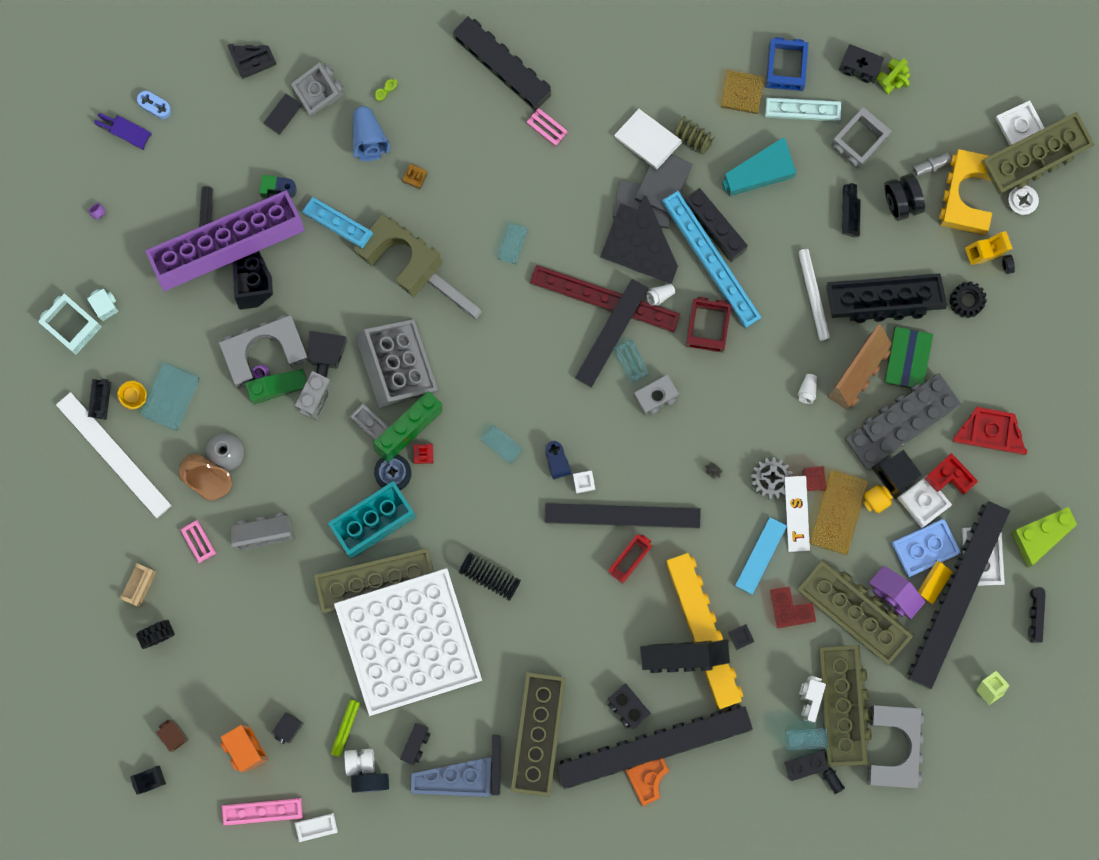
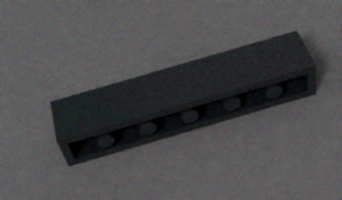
M468 16L453 31V38L536 111L551 96L550 85L545 80L541 81L538 79L534 70L531 68L527 69L518 56L511 55L509 49L503 43L499 44L491 32H485L481 28L482 25L476 19L472 20Z

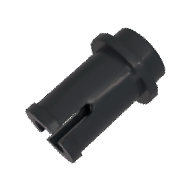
M829 768V770L822 773L824 776L823 780L827 781L835 795L844 790L845 787L836 775L837 771Z

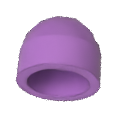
M96 203L89 209L88 213L94 219L100 220L101 215L105 216V209L100 203Z
M259 364L253 368L252 374L255 379L266 377L269 375V368L264 364Z

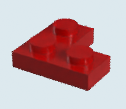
M952 453L924 478L937 493L947 483L951 482L962 495L978 482Z

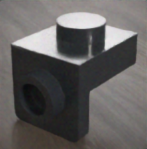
M160 765L130 777L137 795L166 784Z

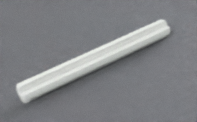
M802 249L798 254L820 341L828 340L830 335L808 249Z

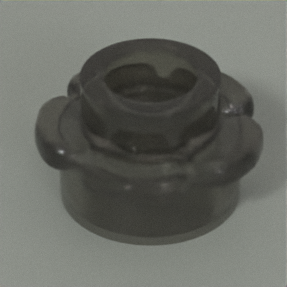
M710 462L708 466L705 465L707 468L706 473L714 479L716 476L721 477L720 474L723 470L713 462Z

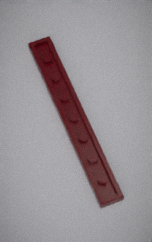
M536 265L530 281L532 285L613 312L623 295ZM641 301L632 319L674 333L680 314L656 305L651 306L649 303Z

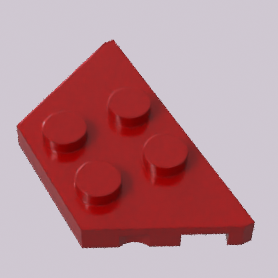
M976 407L952 439L954 443L1027 455V449L1024 447L1022 434L1018 428V421L1014 413Z

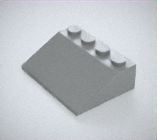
M414 319L364 329L356 336L379 409L421 397L427 391L430 393L438 391Z

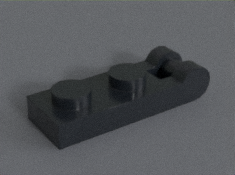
M1042 587L1034 588L1029 593L1031 599H1033V606L1029 610V618H1032V624L1028 628V637L1031 638L1030 643L1043 642L1046 593Z

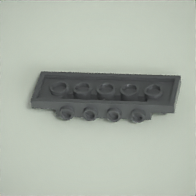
M940 373L922 385L920 383L915 384L910 388L911 392L905 396L903 393L895 398V404L892 406L885 405L878 410L879 415L876 417L871 415L863 421L864 425L844 438L866 470L961 405Z

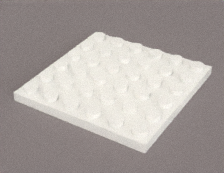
M448 568L334 603L369 716L482 681Z

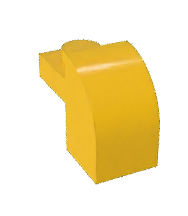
M1006 231L1000 232L989 239L976 241L965 247L971 265L994 260L1013 249Z

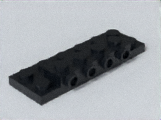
M940 273L827 282L826 285L832 318L850 317V321H855L859 324L870 319H874L876 322H882L886 318L902 320L907 316L919 319L926 315L929 310H942L947 307Z

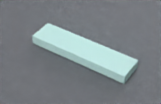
M766 98L765 118L840 122L841 102Z

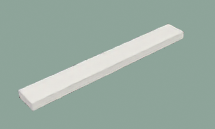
M71 392L56 404L157 519L172 507L94 418L88 417L86 408Z

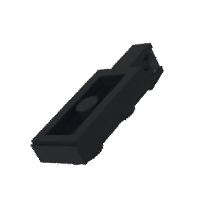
M850 183L843 186L842 234L859 237L861 200L857 198V184Z

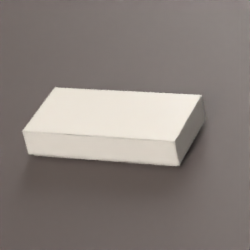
M334 813L295 823L299 842L338 833Z

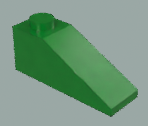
M300 369L262 377L245 384L250 400L255 405L302 390L307 380L304 370Z

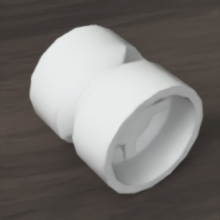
M373 748L362 749L360 752H357V750L345 751V770L347 776H355L360 772L363 775L375 774Z

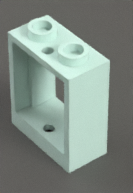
M65 293L54 300L53 306L49 310H45L38 321L75 355L102 327ZM67 303L89 321L70 343L48 324Z

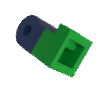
M262 175L259 192L261 197L269 198V193L279 194L286 190L290 198L296 195L297 188L292 179Z

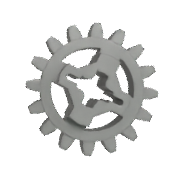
M773 457L771 462H769L768 458H765L764 464L759 461L757 463L759 468H753L756 474H752L750 477L755 479L751 485L757 486L755 492L761 491L762 498L765 494L768 495V500H771L772 495L779 499V493L783 496L786 495L784 490L785 477H789L792 471L787 472L786 469L789 465L783 466L782 459L776 462V458ZM769 466L768 472L760 473L762 469ZM777 468L783 472V475L777 471ZM771 474H773V478L777 479L773 483L770 482V479H767ZM760 482H763L766 485L767 489H765L760 484ZM777 484H783L779 490L775 491Z

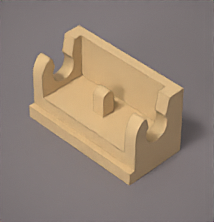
M136 563L120 599L141 607L156 571Z

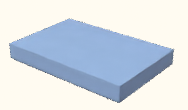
M944 518L891 542L908 578L933 567L936 561L944 562L961 554Z

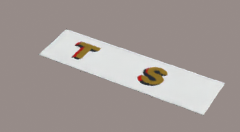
M806 476L785 477L788 552L810 551Z

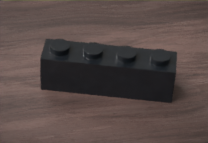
M700 188L685 199V202L702 228L730 262H733L747 250L748 245Z

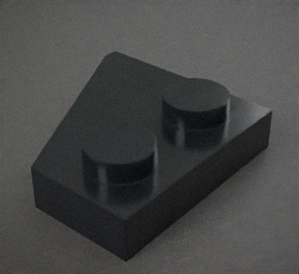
M228 45L242 79L277 65L269 46Z

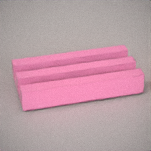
M539 108L527 121L531 128L555 147L568 133L566 129ZM540 115L554 128L561 132V135L558 132H556L553 128H551L548 124H546L543 120H541L538 116ZM534 120L537 121L540 125H542L545 129H547L550 133H552L555 137H557V139H553L550 135H548L545 131H543L540 127L533 123Z
M198 520L180 529L198 563H202L204 560L217 554ZM194 526H196L199 530L202 538L204 539L207 547L210 550L209 553H207V551L205 550L202 542L200 541L197 533L193 528ZM187 530L191 531L204 556L200 557L186 532Z

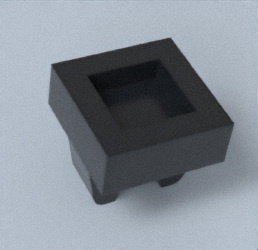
M747 624L728 632L736 650L755 642Z

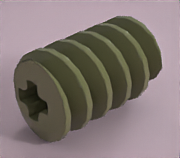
M683 116L674 130L675 136L678 138L681 136L682 143L688 140V147L694 144L693 150L695 151L701 148L700 154L703 155L710 148L715 137L710 138L711 132L704 135L705 128L698 131V124L692 127L691 119L685 123L686 116Z

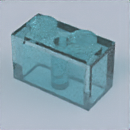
M827 728L785 730L786 750L828 748Z

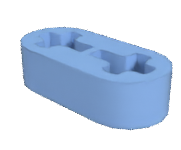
M149 91L139 93L137 102L142 109L160 119H166L170 116L171 107L165 100ZM149 97V100L152 102V105L148 102L144 104L142 99H147ZM156 106H159L161 108L165 106L166 112L162 111L160 113Z

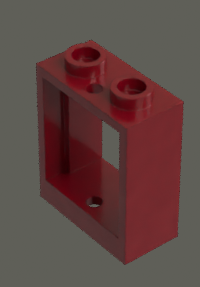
M705 297L693 299L685 347L723 353L727 338L731 304H727V301L724 300L708 301V298ZM697 308L724 312L720 341L692 336Z

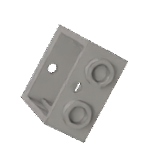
M863 107L833 139L831 145L836 153L843 154L847 158L850 165L853 167L857 166L860 169L885 142L892 131ZM858 121L879 137L863 157L841 140Z

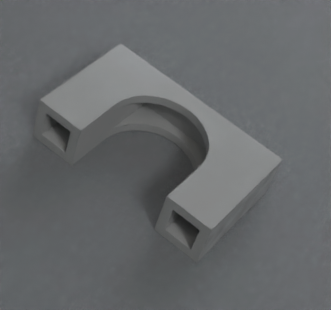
M291 315L279 316L276 318L277 321L271 323L269 321L263 322L256 329H245L240 332V335L235 337L230 335L223 338L222 342H219L237 388L255 380L248 363V352L251 346L260 339L270 338L278 341L284 349L291 368L309 361Z
M871 706L870 725L893 727L900 730L908 741V753L905 759L895 766L868 765L867 785L918 788V784L921 785L922 774L919 773V765H922L923 755L920 753V745L923 744V733H920L921 725L924 724V713H921L920 708Z

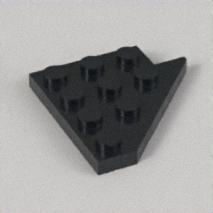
M644 195L639 210L620 203L600 257L672 284L678 265L647 196Z

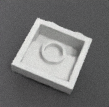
M814 676L808 677L806 682L801 684L799 694L802 695L800 700L808 702L806 705L804 704L801 716H804L803 721L809 723L816 721L826 686L825 683L821 682V678Z

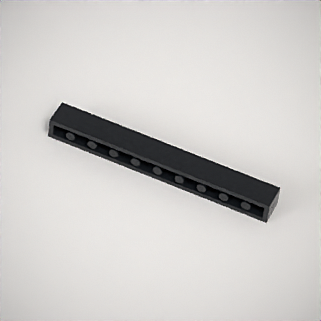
M990 501L986 505H981L977 514L980 516L978 523L974 522L971 527L970 533H973L971 539H966L962 550L965 551L963 557H958L955 563L956 573L954 576L950 575L946 584L949 586L947 593L943 592L938 603L941 604L939 611L935 610L932 615L931 621L933 625L931 629L927 628L923 636L925 643L923 647L919 646L915 657L918 659L915 665L911 664L907 674L910 677L908 680L929 690L932 689L1010 510Z
M740 705L730 707L729 712L723 714L721 711L711 713V717L704 720L701 716L692 719V723L684 725V722L673 725L672 730L659 729L654 731L655 735L649 737L643 734L635 737L636 741L628 743V740L616 743L617 747L609 749V746L597 749L598 753L592 755L590 752L580 754L579 759L573 761L571 758L563 759L560 761V765H557L563 788L568 789L643 765L647 762H654V760L657 761L752 731L753 728L746 706L742 708Z

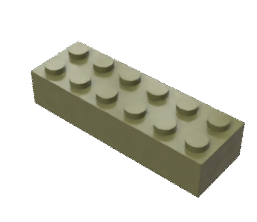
M526 672L511 792L550 797L565 677Z

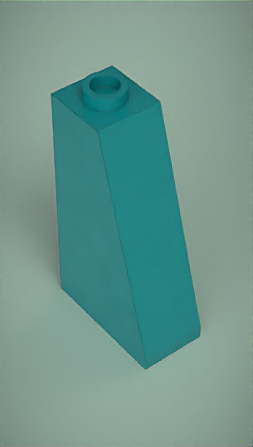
M781 138L727 172L722 181L724 191H728L729 196H733L794 178L796 170L786 139Z

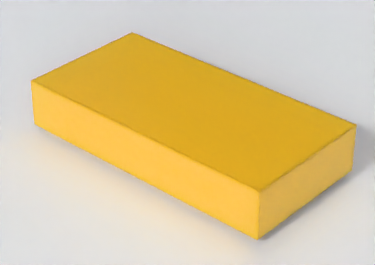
M936 561L919 588L918 593L928 603L934 604L953 572L943 563Z

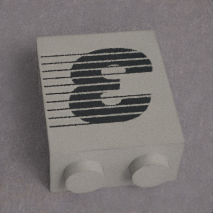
M313 371L311 372L295 404V407L300 408V414L318 421L334 389L330 379Z

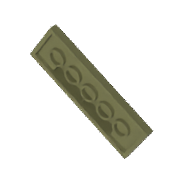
M1075 112L983 159L981 162L998 194H1001L1015 186L1019 189L1027 185V180L1031 178L1033 181L1044 176L1042 172L1048 170L1050 173L1058 169V164L1062 162L1064 165L1075 160L1073 156L1095 144L1078 112Z
M426 548L314 575L321 611L324 614L336 611L334 605L336 602L432 573L434 570L429 549Z
M822 559L797 590L889 665L914 637V634L899 623V619H897L898 614L890 608L886 610L882 606L883 602L878 597L874 596L872 598L867 594L868 590L860 583L856 585L852 582L853 578L846 571L842 573L839 570L836 571Z
M860 645L820 648L822 683L826 684L823 693L828 766L867 765V744H869L868 740L872 739V732L870 728H867V720H870V710L866 708V701L869 700V691L865 689L864 681H867L868 675L867 670L863 669V665H861Z

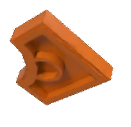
M664 759L654 760V762H647L625 770L642 806L660 798L658 791L659 782L669 772Z

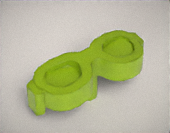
M396 79L387 80L384 89H378L375 92V99L378 102L384 100L387 93L397 87L398 81Z

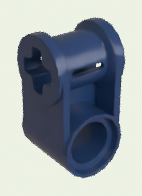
M557 441L549 442L545 451L553 480L571 475L570 466L562 445ZM551 446L559 448L557 455H554L552 452L549 453Z

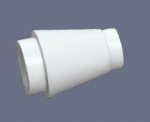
M672 284L650 288L646 292V299L651 306H658L675 294V288Z
M806 374L797 394L800 402L812 404L816 399L817 376Z

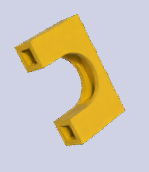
M958 149L955 155L952 154L950 163L952 171L948 173L946 183L949 186L948 190L944 191L942 200L945 202V206L941 208L939 219H941L940 226L980 235L987 234L990 228L992 213L973 209L965 205L959 196L958 189L961 181L971 177L991 181L981 162L989 157L988 155Z

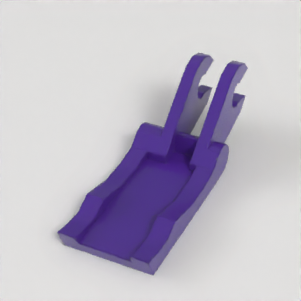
M98 114L100 119L112 123V125L108 126L97 120L94 121L95 125L144 150L145 144L152 134L151 132L118 115L115 119H112L104 114Z

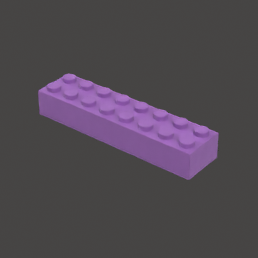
M286 190L147 249L145 252L164 292L305 230L301 218Z

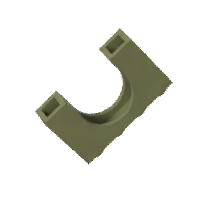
M382 214L370 228L373 235L363 249L356 245L353 250L361 259L373 266L391 246L406 245L412 249L411 260L397 277L396 282L403 290L415 297L442 265L441 254L433 247L431 249L428 248L426 242L420 237L414 238L412 232L406 227H399L395 219L392 217L387 218Z

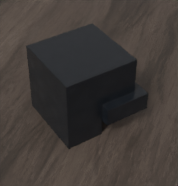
M904 450L888 461L883 459L872 467L894 499L907 491L905 487L922 475Z

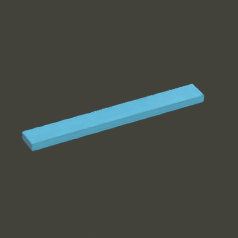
M679 191L661 201L727 303L731 304V309L744 329L762 318Z

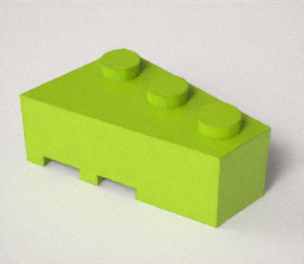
M1067 507L1012 531L1011 534L1027 568L1033 566L1069 533L1077 523L1070 508Z

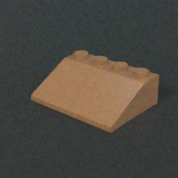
M880 324L869 335L828 396V398L846 410L850 406L854 407L860 399L857 395L861 390L864 392L870 384L867 381L869 377L877 374L881 368L878 364L882 359L885 361L891 353L889 348L892 344Z

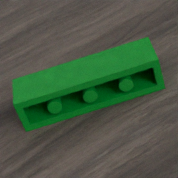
M427 391L373 442L374 451L387 463L390 462L442 413V403Z

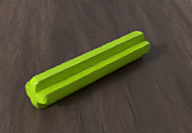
M351 699L348 703L331 750V754L340 757L360 705L358 701Z

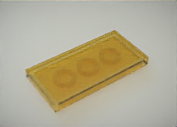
M833 470L830 471L811 536V545L844 555L848 554L867 488V480Z

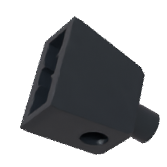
M309 331V362L311 365L317 366L316 373L327 378L329 368H338L347 344L346 336Z

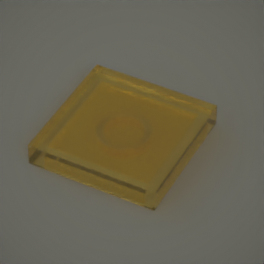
M727 70L721 108L758 114L764 77Z

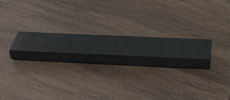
M631 279L575 379L592 388L646 294L648 287Z

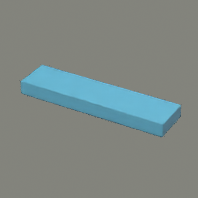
M314 197L310 199L302 211L307 217L362 249L373 235L371 230Z
M769 517L735 587L753 595L787 525Z

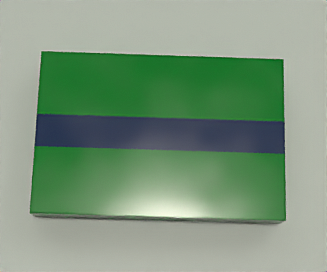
M895 327L884 383L911 388L917 383L922 385L925 382L933 334Z

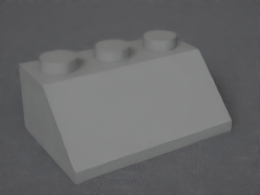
M285 513L275 514L274 518L270 519L258 517L255 518V522L247 523V520L235 522L236 525L231 526V544L237 551L295 540L291 517L285 515Z

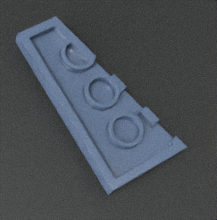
M492 757L412 773L411 794L490 797Z

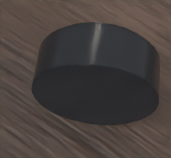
M1011 254L1002 257V266L1006 274L1015 272L1014 259Z

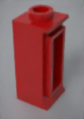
M637 534L608 570V573L623 584L652 548V545H650L651 541L643 534L641 536ZM637 545L643 551L624 574L617 567L632 548Z

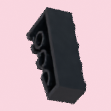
M728 639L713 642L711 640L640 646L642 670H650V673H661L662 669H667L668 673L679 672V668H684V672L696 671V668L700 667L701 671L713 670V666L730 663Z

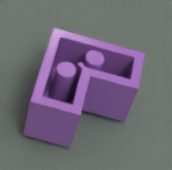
M883 566L869 582L873 588L872 592L880 599L884 597L888 604L895 607L893 610L900 617L906 616L912 619L926 603L910 581L886 566Z

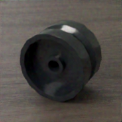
M912 173L902 176L900 182L897 179H892L884 183L886 200L895 220L906 219L909 217V213L915 216L925 212L924 196L918 180Z

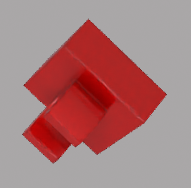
M413 444L414 464H434L433 444Z

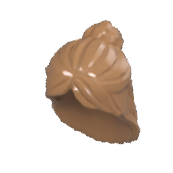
M189 454L179 464V479L204 499L213 501L220 499L230 492L232 478L229 472L204 458L201 454Z

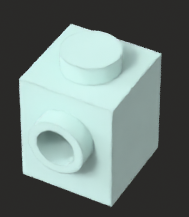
M98 289L93 291L90 297L87 298L102 321L119 312L114 304L116 299L111 292L107 293L104 289Z

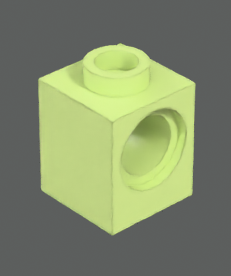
M995 671L980 683L976 691L988 705H991L1005 694L1009 684Z

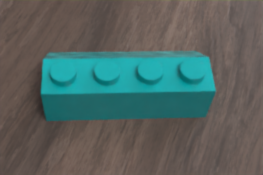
M392 481L328 522V525L350 559H353L415 519L416 515L395 482Z

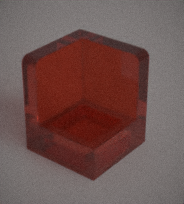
M824 466L804 468L802 470V475L806 476L808 492L825 491L827 489Z

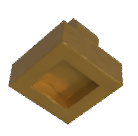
M410 164L402 181L420 189L428 172Z

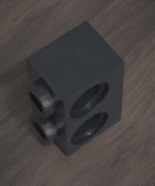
M626 683L608 698L609 703L607 705L614 713L618 711L622 716L620 721L626 728L631 727L634 729L651 714ZM619 694H623L627 698V702L623 706L616 703V697ZM632 709L639 712V719L636 721L630 720L628 716L629 711Z

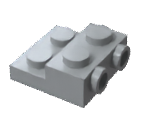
M319 62L291 83L311 116L326 105L331 106L344 96L342 91L344 86L339 80H335L333 77L335 72L329 64L326 65Z

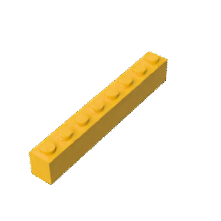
M689 553L666 560L665 563L693 641L712 640L713 642L723 640L720 630L716 631L714 625L717 622L714 612H710L707 606L710 604L708 595L702 592V578L700 574L696 575L694 568L697 565L694 557H690ZM729 664L713 666V670L704 671L718 710L742 702L741 697H743L741 687L735 684L734 679L737 677L733 667L730 668Z

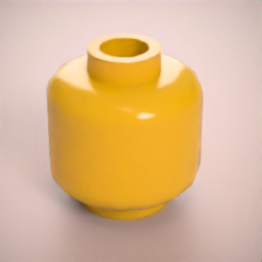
M875 485L864 494L866 501L863 503L870 512L874 510L876 513H881L892 505L891 499L893 496L885 485Z

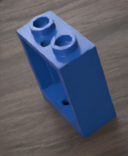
M782 37L771 39L768 52L766 88L794 91L804 90L809 42H804L802 39L785 40ZM775 48L802 51L800 78L773 75Z

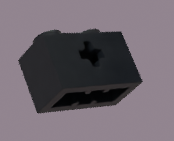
M849 44L839 70L846 76H855L860 78L862 82L874 84L884 57Z

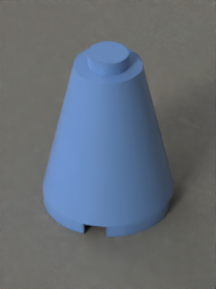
M361 106L353 113V155L355 158L360 157L361 161L377 160L381 158L380 154L384 152L386 154L389 153L391 146L372 110L366 106Z

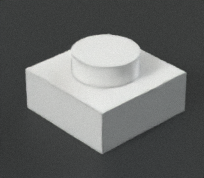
M592 471L573 474L576 494L596 490Z

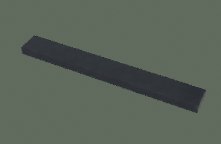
M546 503L545 523L700 528L701 508Z

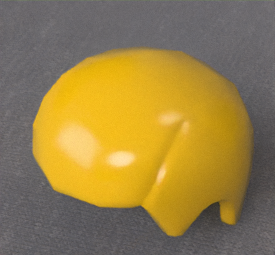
M126 381L119 387L117 398L122 407L128 410H136L146 402L147 391L141 383Z

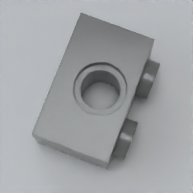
M667 374L634 392L633 396L644 416L647 414L652 416L659 412V408L666 404L668 407L677 402L676 398H678L679 393ZM656 392L660 393L662 395V400H653L652 394Z

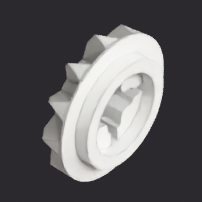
M1026 185L1019 189L1015 187L1008 197L1009 207L1012 208L1014 213L1020 215H1029L1035 211L1039 203L1036 191ZM1028 195L1026 199L1027 204L1024 203L1019 206V197L1023 198Z

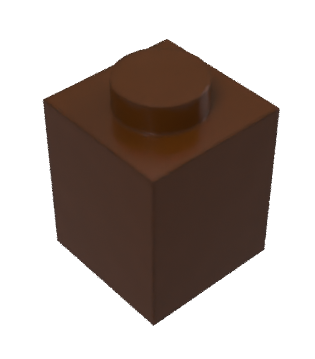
M165 721L159 726L160 730L156 732L170 752L175 751L189 740L176 721Z

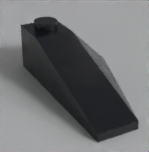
M257 251L233 262L234 298L239 310L259 307L273 295L272 276L260 252Z

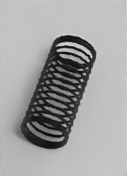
M469 552L460 567L459 574L463 575L465 573V577L469 575L468 578H472V581L480 582V586L484 584V588L488 586V590L492 588V592L495 591L496 594L499 593V596L503 595V598L510 601L521 579L517 577L508 590L514 578L513 575L503 590L510 573L501 587L500 584L506 571L497 585L496 582L502 569L493 581L499 567L496 568L488 581L495 565L492 566L484 579L491 563H489L480 577L487 561H485L476 576L483 559H481L473 572L480 557H477L469 570L476 556Z

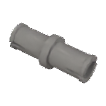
M944 153L935 158H928L926 162L913 166V174L918 178L929 172L934 173L938 168L950 164L951 157L948 153Z

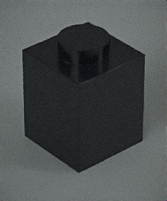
M285 712L272 731L276 735L274 738L282 744H285V742L291 743L304 723Z

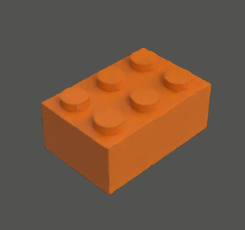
M240 725L220 737L222 739L221 747L225 753L228 752L231 755L232 759L230 762L235 770L249 772L269 760L249 725Z

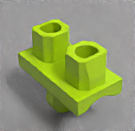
M893 58L888 64V69L892 72L889 75L885 72H880L877 76V82L883 87L884 93L887 95L894 88L899 89L901 86L907 88L910 85L908 78L911 75L908 73L910 70L906 59L903 58L899 61Z

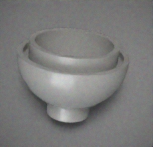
M230 433L215 435L210 439L206 447V458L227 471L237 468L243 461L245 454L241 440ZM222 447L227 448V451L224 454L220 453V449Z

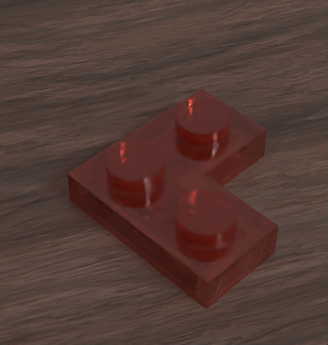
M790 586L770 590L777 629L816 622L813 602L793 606Z

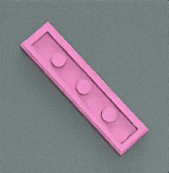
M302 798L222 805L223 825L303 818Z

